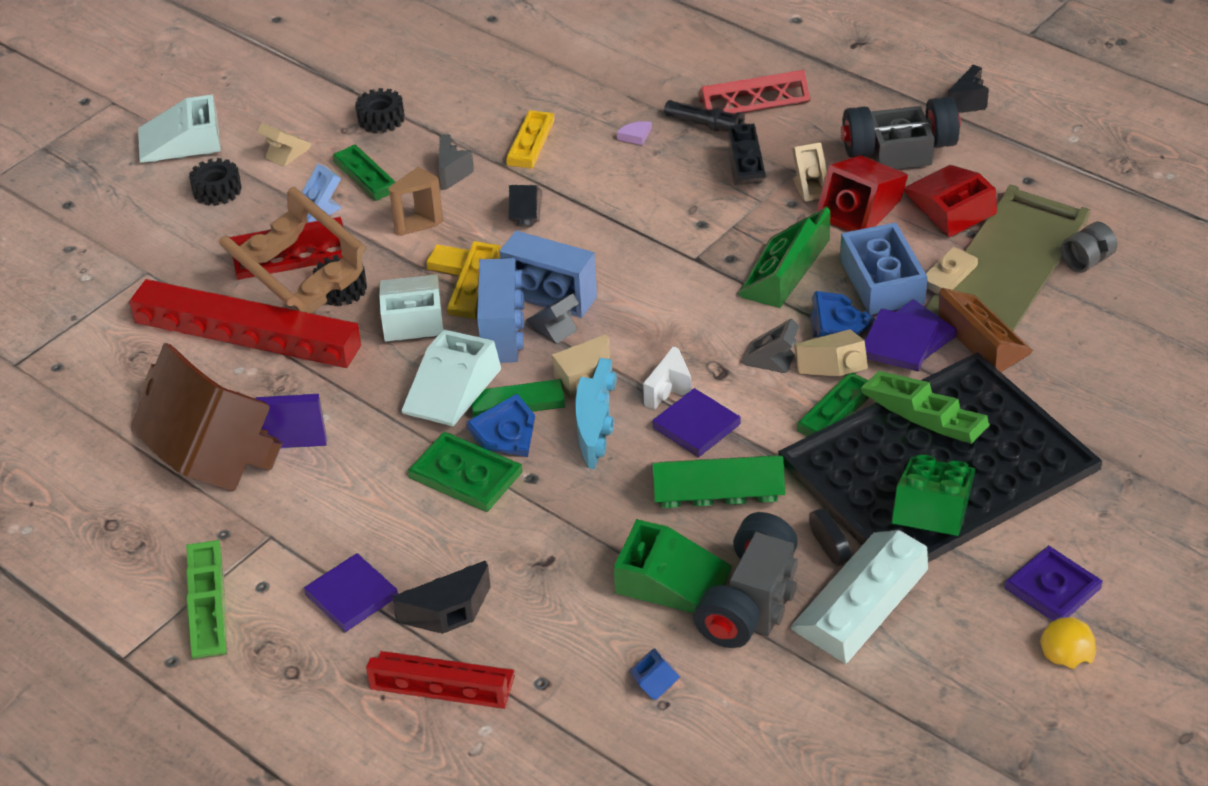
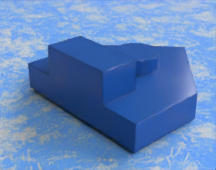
M815 291L813 294V311L810 316L813 337L819 338L849 329L859 335L872 327L875 318L866 311L861 313L851 305L852 301L846 296Z
M515 394L467 421L466 429L482 448L494 452L528 457L535 414L520 396Z

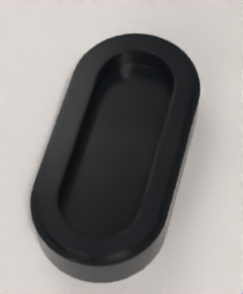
M823 508L810 512L809 523L811 530L835 565L848 562L851 558L849 543L830 514Z

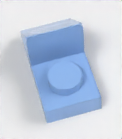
M317 164L302 193L328 215L342 208L331 199L341 178L326 166ZM307 213L308 222L317 221L314 217Z

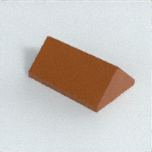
M947 288L940 290L939 317L956 328V337L973 354L978 352L1000 372L1031 354L1033 350L976 295Z

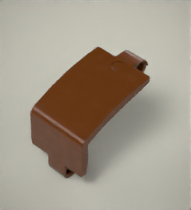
M164 343L156 364H151L140 391L142 398L131 423V427L140 439L178 473L230 491L236 490L246 464L271 470L283 442L269 435L267 430L261 429L270 409L269 405L266 402L221 387L196 368L171 344Z

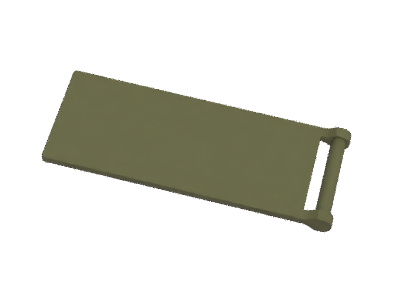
M1009 184L1003 198L997 205V214L987 219L965 251L978 258V266L953 290L976 295L1014 332L1062 259V242L1079 232L1082 226L1086 225L1091 210L1085 207L1078 209L1021 191L1018 186ZM1016 200V201H1019V202H1022V203H1025V204H1028V205H1031V206H1034V207H1037V208H1041V209H1044V210H1047V211H1050V212H1053V213H1056V214H1059V215H1063V216H1066V217H1069V218H1072V219H1075V220L1073 221V220H1070V219H1067V218H1064V217H1060V216H1057V215H1054V214H1051V213H1048V212H1045V211H1042V210H1038V209H1035V208H1032V207H1029V206H1026V205H1023V204H1020V203H1017V202H1014V201ZM935 293L926 308L938 317L939 294Z

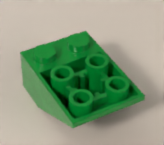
M929 455L911 456L897 485L892 524L958 536L963 524L976 468L968 467V464L962 461L944 463L936 461L934 457Z
M636 519L614 565L615 593L694 613L703 593L707 589L718 585L725 586L732 570V565L668 526Z

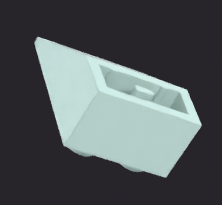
M213 94L186 98L139 127L140 163L221 152L219 124Z
M438 274L380 281V312L385 342L438 336L443 331Z
M443 329L425 352L402 408V413L454 426L501 370L494 341Z

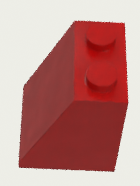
M861 155L830 164L817 211L827 207L830 210V224L849 232L875 227L901 201L909 174Z

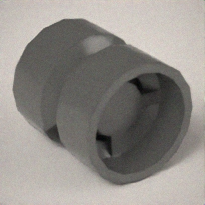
M1093 222L1080 232L1065 239L1061 245V254L1066 264L1072 270L1079 273L1086 272L1098 262L1105 260L1116 252L1117 239L1114 232L1105 223Z

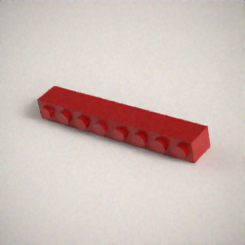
M148 279L143 281L129 300L134 323L348 368L362 345L359 326L355 322Z

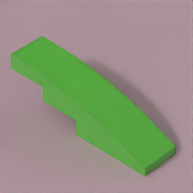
M878 371L861 387L863 394L888 410L915 424L972 444L989 426L987 415L962 410L957 398L932 393L930 382Z
M214 540L187 544V605L192 659L227 654V629L220 541Z

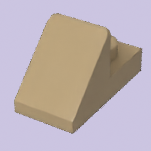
M262 122L257 131L266 136L265 142L270 144L265 158L282 167L287 166L305 153L312 145V143Z
M819 142L794 147L792 152L797 176L793 178V182L803 202L819 200L827 175L822 144Z

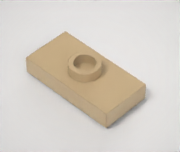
M953 247L926 273L928 277L927 289L939 294L942 288L953 290L978 266V258Z

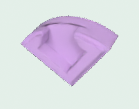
M640 121L623 126L617 132V140L643 145L652 130L651 122Z

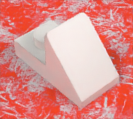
M672 347L643 383L645 407L655 410L662 400H666L669 397L670 392L684 396L691 391V375L679 348Z

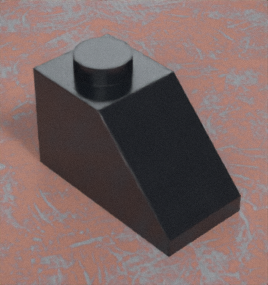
M509 185V219L516 221V226H533V221H540L542 190L538 185Z

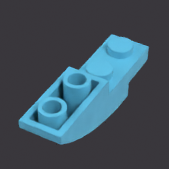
M600 358L593 379L580 377L575 400L579 447L590 469H595L599 457H604L607 445L606 436L612 435L614 428V417H611L609 412V392L615 390L617 373L613 372L612 360Z

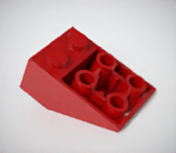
M948 165L906 186L904 192L948 237L997 214L996 188L980 173L954 165Z

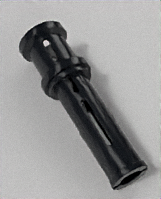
M668 100L664 107L666 117L703 124L716 132L719 130L728 132V125L745 123L743 113H729L719 107L711 110Z

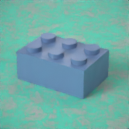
M896 222L841 233L840 262L870 315L878 314L881 308L891 311L898 310L913 299L921 305L925 304L928 277Z
M515 231L500 250V259L515 258L516 270H522V288H518V290L524 292V302L547 307L556 301L574 294L579 304L570 309L572 316L582 318L597 298L595 252L520 231Z
M515 258L481 259L479 262L477 316L479 337L494 341L500 363L518 362V350H524L523 332H519V330H524V313L521 312V310H524V292L518 290V288H522V270H516Z

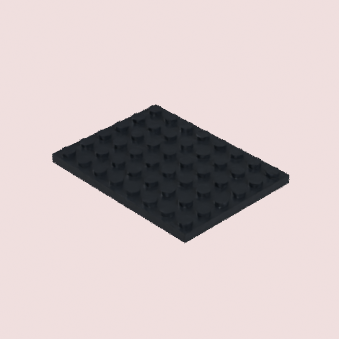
M978 352L922 379V381L930 382L932 393L957 398L960 409L987 415L989 426L972 444L915 424L876 402L778 451V455L783 456L785 468L862 545L873 533L900 530L927 546L928 562L1098 472L1102 467V460ZM929 455L934 457L936 461L944 463L962 461L967 463L968 467L976 468L963 524L958 536L892 524L897 485L911 456Z

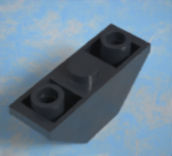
M755 123L728 125L730 164L734 185L762 183L766 178Z
M486 560L392 596L397 622L441 634L474 622L491 587Z

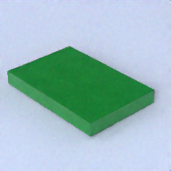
M444 431L408 469V476L412 480L488 512L522 474L523 470L520 463Z

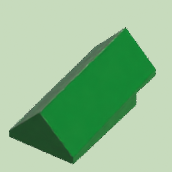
M825 207L771 236L739 290L738 295L741 298L781 308L830 241V210Z

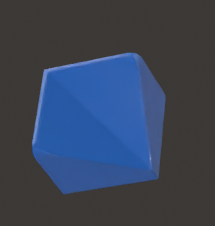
M655 648L630 670L638 685L654 700L658 699L680 678L673 666Z

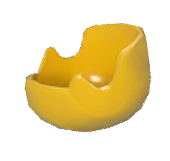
M1063 617L1052 621L1045 628L1040 640L1044 656L1054 664L1064 665L1071 669H1075L1078 664L1084 661L1089 664L1092 663L1097 651L1095 637L1090 627L1074 617Z

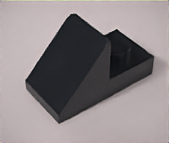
M972 65L948 90L947 97L954 99L958 113L980 111L987 108L989 88L983 86L984 80L981 79L982 67Z

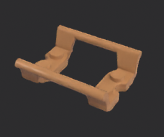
M291 187L287 192L288 212L270 224L271 231L268 234H256L240 246L228 236H222L219 240V245L288 306H293L297 311L312 313L327 302L326 295L329 291L334 289L342 291L358 279L364 269L362 254L366 251V246L296 187ZM307 213H309L339 238L343 258L322 267L299 285L297 292L292 294L258 263H264L273 259L298 239L305 223L308 222Z

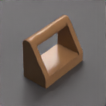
M417 167L389 187L396 235L402 236L433 228L443 222L439 179L437 176ZM413 192L415 212L404 219L401 195Z

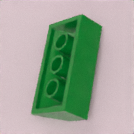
M781 455L651 462L654 502H661V508L681 507V501L689 500L694 501V506L713 505V499L726 498V504L746 503L745 497H758V502H777L778 495H785L784 462Z

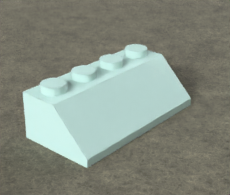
M900 530L873 533L791 625V630L844 664H847L928 570L927 546Z

